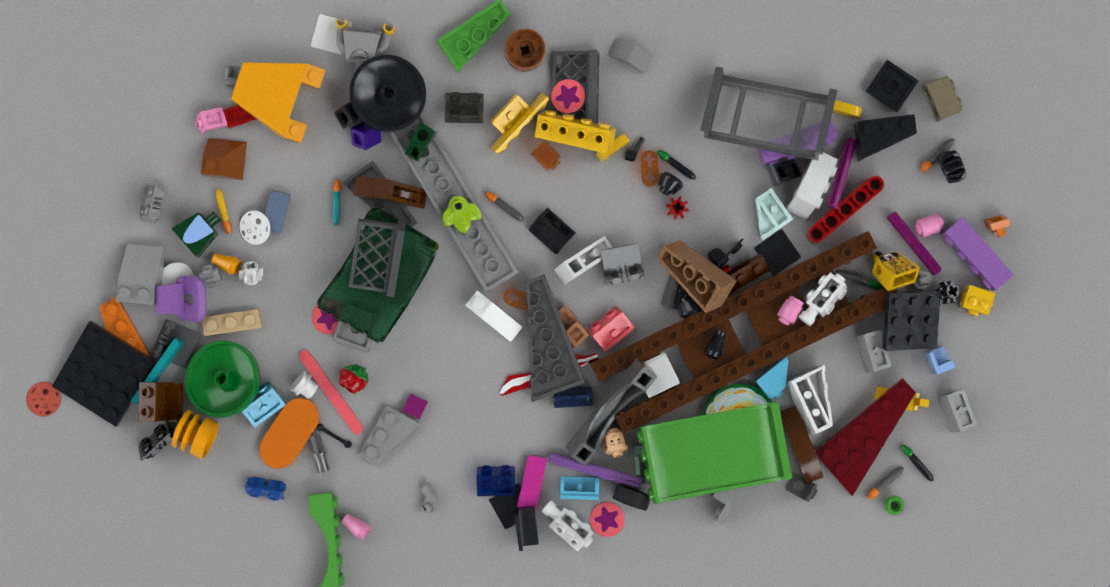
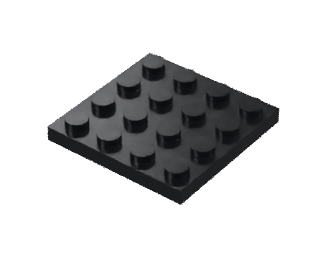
M89 321L52 387L117 427L132 404L131 399L139 389V382L145 381L156 361L95 322Z

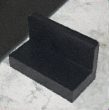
M548 207L528 229L554 254H558L576 233Z
M535 505L515 507L519 551H523V546L539 545Z

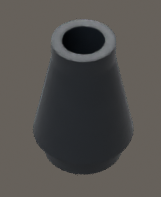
M715 331L704 349L705 356L714 360H719L720 356H723L725 332Z

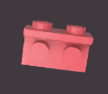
M616 306L608 310L600 320L593 322L587 331L606 353L633 331L635 327Z

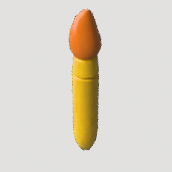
M217 189L216 200L223 222L222 225L225 232L230 234L232 227L222 191Z

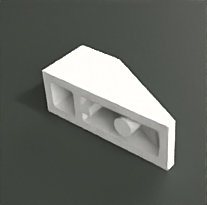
M603 236L564 261L554 271L563 284L566 285L602 261L600 250L613 247L606 237Z
M476 291L465 305L510 342L523 328L479 291Z

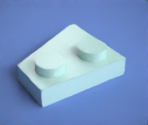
M772 188L755 199L761 240H764L793 220Z

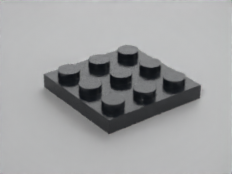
M937 290L886 292L882 349L892 351L937 348L941 292Z

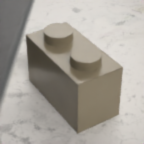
M948 76L923 86L937 122L962 112V101L959 97H956L954 82L952 79L949 80Z

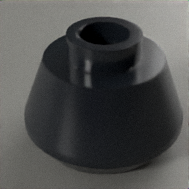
M663 172L659 178V191L666 196L674 195L683 188V182L671 173Z
M691 296L680 300L682 304L679 305V315L683 319L703 310Z

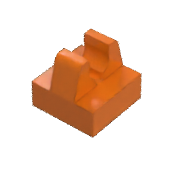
M1004 215L984 220L985 226L993 231V234L997 235V237L1005 236V227L1010 226L1009 218Z

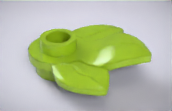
M462 196L452 197L449 201V208L443 213L444 225L450 226L454 224L457 230L462 233H467L471 220L481 219L478 207L473 203H468ZM458 202L462 204L460 209L455 208V204Z

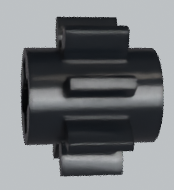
M953 280L940 282L941 287L935 290L941 292L940 300H942V303H956L955 298L961 295L959 294V286L953 284Z

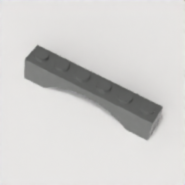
M638 358L630 365L565 446L573 459L584 466L592 459L598 451L603 436L615 419V416L630 401L645 393L656 380L657 376L650 366Z

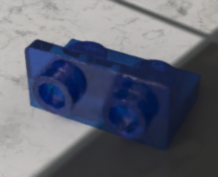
M484 465L477 467V496H516L515 466Z

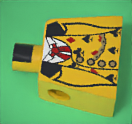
M877 251L872 256V260L875 262L872 273L886 290L891 291L915 283L920 267L900 253L892 252L884 255Z

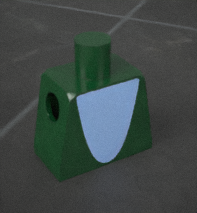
M214 211L206 218L198 212L174 226L172 230L196 257H200L218 236L219 233L214 229V226L221 219Z

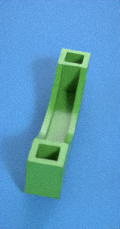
M334 492L308 495L310 515L322 529L328 547V567L320 587H342L341 585H344V574L340 573V566L343 565L342 554H339L338 546H341V535H337V527H340L339 515H336L335 508H338V497L334 496Z

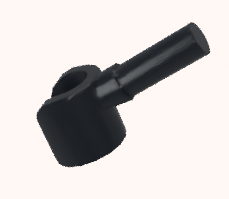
M640 138L634 151L627 150L625 160L635 161L637 153L645 141L644 138Z

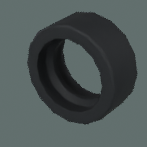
M617 484L612 497L616 501L644 511L647 510L650 503L648 494L622 484Z

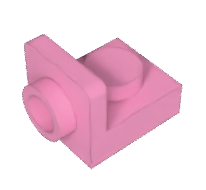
M222 107L201 111L195 119L196 127L201 131V134H206L207 131L223 128L228 125Z

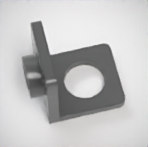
M794 474L786 490L809 502L817 493V484L812 482L805 484L803 477ZM798 480L804 483V489L800 492L795 491L793 488L794 482Z

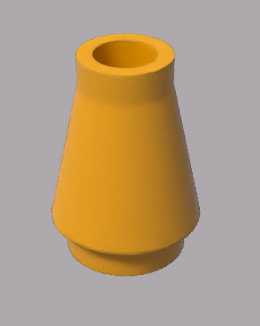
M215 253L211 260L212 264L218 266L229 275H236L242 265L238 257Z

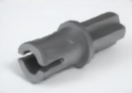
M321 435L310 436L309 439L314 454L312 457L315 458L318 473L329 471L330 468L326 458L327 451H324Z

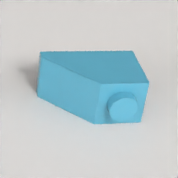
M783 357L754 381L769 399L774 398L776 400L784 393L782 390L786 387L788 359Z

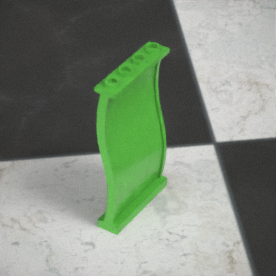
M778 402L640 426V431H637L639 443L642 442L643 445L641 458L643 462H646L647 467L644 470L646 481H649L650 484L648 497L650 501L653 500L654 504L793 479Z

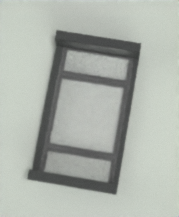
M716 67L700 131H704V138L818 161L819 155H823L838 90L830 89L828 95L725 76L723 68Z

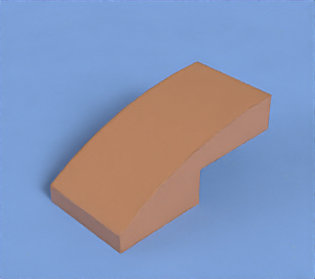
M564 304L558 310L570 342L576 348L590 334L574 313Z

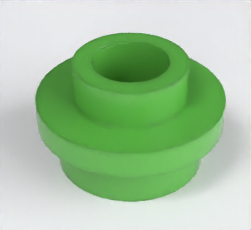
M890 496L885 500L884 507L889 514L897 515L903 511L904 503L900 497ZM892 502L897 503V507L894 509L891 508Z

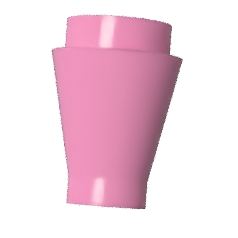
M349 514L341 522L357 539L360 538L361 540L368 535L371 529L367 522L352 517Z

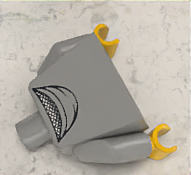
M337 19L336 44L342 55L346 56V61L355 62L354 72H356L365 61L372 57L383 55L386 52L395 27L393 25V29L387 31V23L384 24V34H382V31L348 27L349 24L346 19L344 25H340V21Z

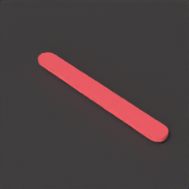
M307 350L301 351L299 358L352 432L354 434H361L363 426L310 352Z

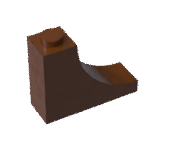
M356 176L353 193L354 196L365 199L392 202L420 209L425 208L427 196L424 189L394 180Z

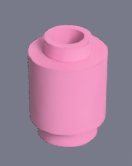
M931 214L918 219L914 225L916 234L922 238L938 233L944 228V222L940 214Z
M790 296L789 299L785 300L777 314L780 317L779 321L787 326L789 324L794 325L803 310L802 306L804 303Z

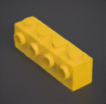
M545 110V112L538 115L535 137L607 154L613 150L616 128L610 127L611 124L600 122L596 124L592 123L591 119L581 118V120L574 119L573 115L563 114L561 116L556 115L555 111Z

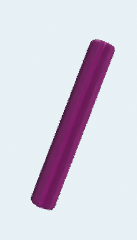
M847 138L827 202L830 208H837L839 206L857 144L854 138Z
M892 212L887 219L932 275L938 274L942 270L940 265L897 212Z

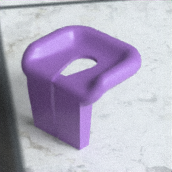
M184 275L179 277L176 283L156 286V313L177 314L182 320L201 322L206 316V286L204 281L198 276ZM185 295H193L192 305L184 300Z

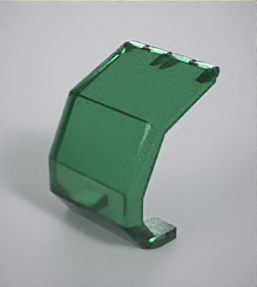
M372 208L364 218L398 224V221H400L379 208ZM407 224L405 225L394 297H388L386 292L349 287L354 253L353 247L339 272L319 297L317 308L329 315L332 313V317L344 324L349 323V327L359 333H366V337L376 343L384 342L408 307L429 271L437 254L439 244ZM365 226L363 229L366 235L373 231L370 226ZM384 228L380 232L386 238L392 234L393 229ZM377 234L369 238L374 245L381 241ZM366 241L359 244L363 251L371 247ZM386 244L378 247L382 254L390 250ZM374 250L367 254L371 261L379 257ZM363 257L356 261L361 268L368 264ZM383 260L375 264L380 271L387 267ZM372 267L364 271L369 277L376 274ZM361 274L354 277V282L362 283L366 280ZM380 276L373 280L376 285L384 286L385 282Z

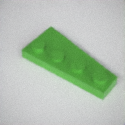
M497 0L437 40L458 73L511 14L502 0Z

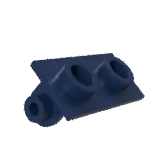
M592 387L569 388L554 394V408L593 406Z

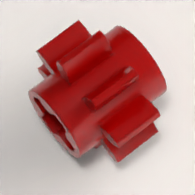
M681 196L676 201L670 198L672 204L665 205L670 210L667 216L672 214L674 215V220H676L677 216L684 219L683 212H689V209L685 208L688 201L682 202ZM680 204L679 207L682 208V210L676 213L675 209L672 208V206Z

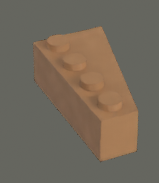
M681 240L664 246L657 258L705 313L721 307L736 283L734 278Z

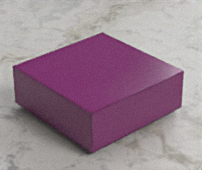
M410 394L402 411L420 419L428 401Z

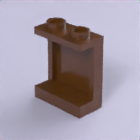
M139 382L138 422L179 421L182 418L183 383Z

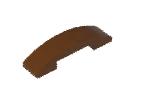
M796 406L780 411L783 428L792 446L805 484L823 478L817 455Z

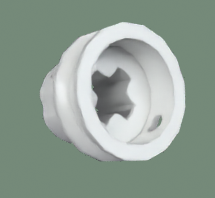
M303 371L292 384L290 391H294L296 395L301 393L309 399L317 390L318 385L310 380L311 375H307L306 371Z

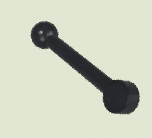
M321 423L317 425L316 429L318 431H323L340 441L346 448L351 447V441H345L324 428Z

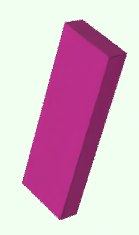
M528 455L517 507L535 505L536 513L547 458Z

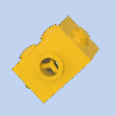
M967 285L964 292L961 293L962 298L959 308L968 310L967 314L976 317L979 314L983 316L989 315L991 307L994 305L993 300L996 293Z

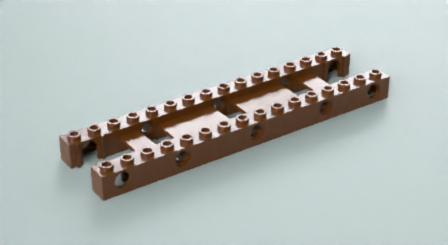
M867 231L727 298L719 308L707 313L702 310L591 363L590 365L597 380L601 381L604 379L605 381L607 377L624 369L627 370L636 358L645 362L660 355L659 352L677 344L693 379L680 386H673L647 401L642 400L638 406L624 412L621 410L620 414L615 416L623 434L884 310L886 292H898V290L888 291L882 285L880 290L870 295H862L860 299L851 303L848 302L846 296L841 300L838 299L834 304L835 307L832 312L815 320L811 326H808L799 317L794 325L789 324L787 326L779 321L780 317L777 316L785 300L789 299L790 296L804 303L801 313L808 309L798 287L799 285L814 278L818 283L823 275L828 276L830 273L835 275L833 269L843 264H850L851 260L864 254L873 253L872 250L877 249L870 232ZM832 287L830 291L834 292L837 288ZM745 311L762 344L759 348L748 353L744 352L729 321L730 318ZM716 330L726 333L723 356H720L719 360H714L704 355V349Z

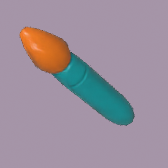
M336 179L333 184L332 222L335 226L338 225L340 219L341 183L339 179Z

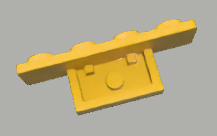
M541 93L528 106L515 94L490 121L502 134L490 149L496 154L503 152L507 148L508 143L521 133V129L532 122L534 115L546 107L549 98Z

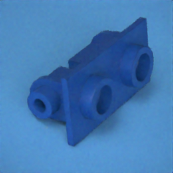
M252 476V478L247 479V485L249 486L245 485V491L249 496L255 498L264 496L273 501L284 500V493L282 491L286 490V484L283 481L269 479L268 486H265V478Z

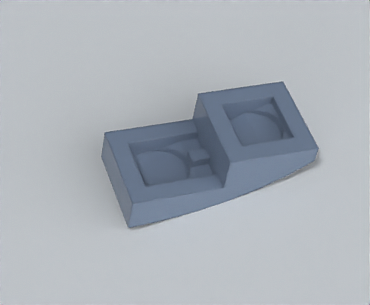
M276 190L271 191L265 216L270 222V232L281 234L291 194Z

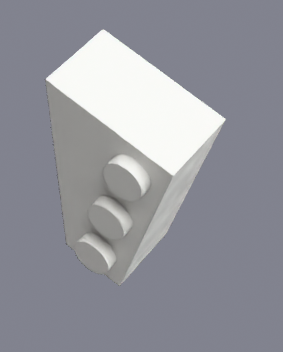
M823 152V155H819L818 161L810 160L801 182L793 194L794 197L786 208L789 213L806 221L815 208L819 209L823 202L821 195L827 192L831 184L828 180L830 177H834L838 169L835 167L838 159Z
M825 365L818 366L786 382L788 391L809 435L817 434L833 426L830 401H828L827 394L828 385L825 379Z

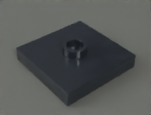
M886 60L865 92L897 113L919 80L889 60Z

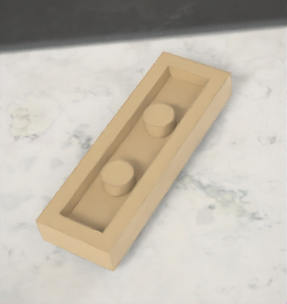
M260 309L206 316L202 320L204 336L262 328Z

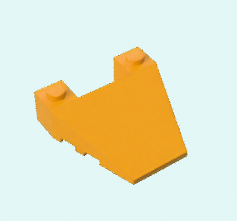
M243 62L230 99L254 116L264 126L268 127L278 137L295 143H301L307 124L290 119L300 85L319 89L326 70L304 63Z

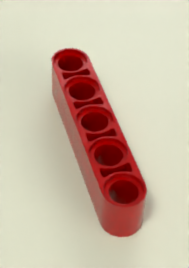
M872 176L844 198L837 208L831 209L807 230V240L810 243H818L824 240L884 188L883 179L879 176ZM871 180L878 183L877 190H873L870 187ZM856 193H861L864 196L863 202L856 201ZM842 205L848 206V215L841 212L840 208ZM827 217L834 219L835 224L833 227H829L826 224ZM813 229L820 232L819 239H814L811 236Z

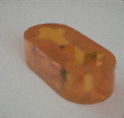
M651 150L645 151L641 156V180L646 187L655 186L659 180L658 156ZM647 154H651V157L655 159L651 162V167H648V162L644 161V158H647ZM648 170H651V175L655 177L652 183L645 180V177L648 176Z
M508 289L504 293V301L507 305L528 311V304L522 302L523 299L527 300V292ZM515 292V296L521 299L520 301L513 300V303H510L507 295Z

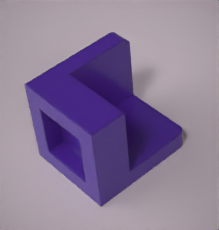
M363 122L350 128L352 145L367 150L382 141L381 131L374 130Z

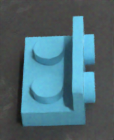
M268 382L259 386L253 402L242 413L256 427L284 407L286 403L273 388L272 383Z

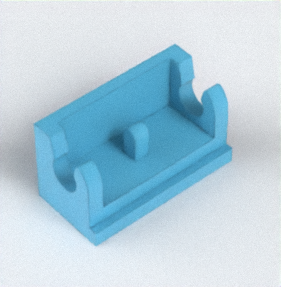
M561 476L560 499L599 500V478Z

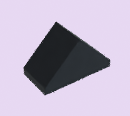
M795 158L773 164L767 168L773 186L802 176Z

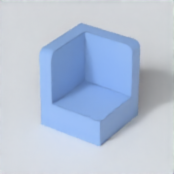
M939 347L925 353L933 374H940L955 368L953 360L948 359L944 347Z

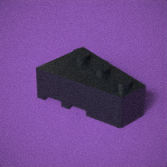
M915 114L863 120L853 124L855 140L857 141L858 162L917 134Z

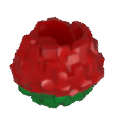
M357 364L345 366L339 372V385L343 388L345 387L352 394L364 389L369 381V374L366 372V368Z

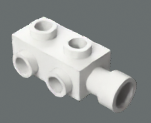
M830 273L828 276L823 275L818 282L820 286L816 291L811 290L806 297L808 309L803 311L798 317L808 326H811L818 314L822 317L830 314L835 307V302L838 299L841 300L847 292V286L844 283L846 280L838 273L835 275ZM832 287L837 288L834 292L830 291ZM820 302L825 303L822 307L818 306Z
M550 500L541 510L542 513L546 516L549 515L553 519L549 527L575 550L579 551L583 546L587 548L594 540L591 538L594 532L591 531L590 525L586 522H581L573 510L564 508L561 511L556 507L557 504Z

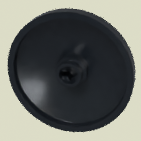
M379 55L368 59L356 70L349 86V100L355 115L365 125L377 131L395 132L410 126L420 116L426 102V86L418 69L409 61L394 55Z

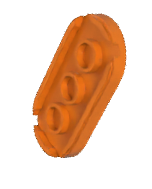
M295 398L283 407L260 443L259 452L265 464L272 468L281 469L291 465L296 460L320 421L318 408L311 400Z

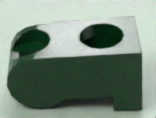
M420 123L404 154L419 162L438 132Z

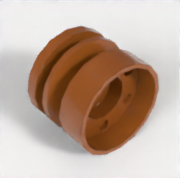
M528 28L513 32L505 45V57L509 65L521 72L536 69L542 63L546 52L542 36ZM528 47L530 54L521 55L522 51L520 49Z

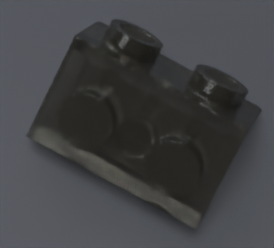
M476 92L445 93V123H483L484 94Z

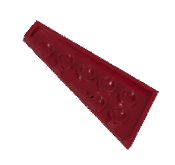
M903 377L815 451L817 457L851 496L856 492L916 394Z

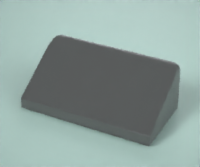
M670 274L661 305L679 310V305L682 304L680 300L687 297L688 293Z

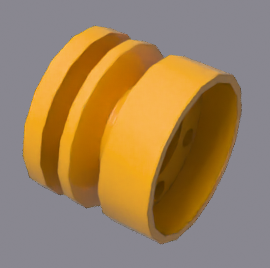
M187 410L176 425L171 447L177 449L180 446V451L184 452L191 445L190 455L204 459L215 440L219 422L205 418L200 424L201 415L196 414L193 417L194 412Z

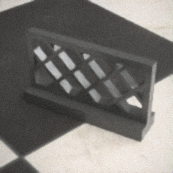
M553 51L552 90L557 84V78L562 73L569 79L574 80L582 72L586 76V82L582 85L583 89L586 87V101L572 115L575 116L581 110L585 114V118L591 119L592 123L598 124L599 51ZM557 56H566L570 61L561 68L557 64ZM579 56H587L586 64L582 68L574 62ZM573 63L579 71L570 77L565 70ZM552 103V108H551V110H552V111H555V112H556V115H557L560 111H558V110L556 111V108L554 107V105H553V103Z
M362 218L358 219L349 287L386 292L388 297L395 296L405 233V221H398V224ZM361 226H370L373 231L366 235L361 230ZM384 228L393 229L392 234L386 238L380 232ZM377 234L381 241L374 245L369 238ZM364 241L371 246L365 251L359 247V244ZM383 244H386L390 249L385 254H382L378 249ZM374 250L379 257L371 261L367 254ZM363 257L368 264L361 268L356 261ZM383 260L387 267L380 271L375 264ZM370 267H372L376 272V274L371 277H369L364 272ZM361 274L366 280L362 283L354 282V277ZM380 276L385 282L384 286L376 285L373 280Z

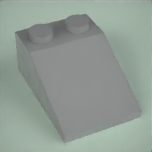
M127 244L117 281L116 302L156 305V286L162 285L165 247Z

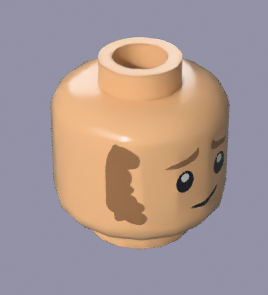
M619 428L609 429L605 432L602 439L604 452L607 455H612V458L623 456V452L629 448L626 434H623Z

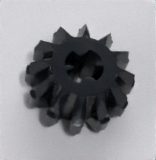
M956 150L947 151L940 155L939 164L948 183H957L965 179L966 170Z

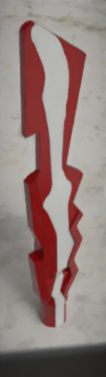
M597 353L585 356L578 354L576 356L580 368L590 362L599 360ZM531 372L508 376L500 391V395L504 396L531 387Z

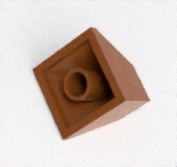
M208 138L202 157L201 174L206 177L243 180L247 142Z

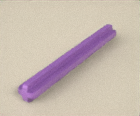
M554 452L549 457V463L634 488L641 487V477L589 462L584 466L571 457Z

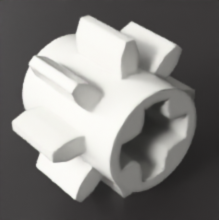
M248 261L243 266H240L239 279H244L245 284L255 285L262 280L263 267L258 268V263Z

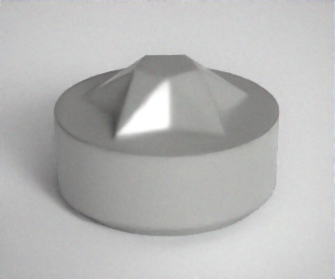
M921 270L918 272L916 281L912 285L918 290L927 289L931 285L932 278L928 272Z

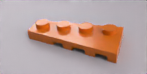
M115 297L102 304L100 310L106 330L153 359L122 303L116 302Z

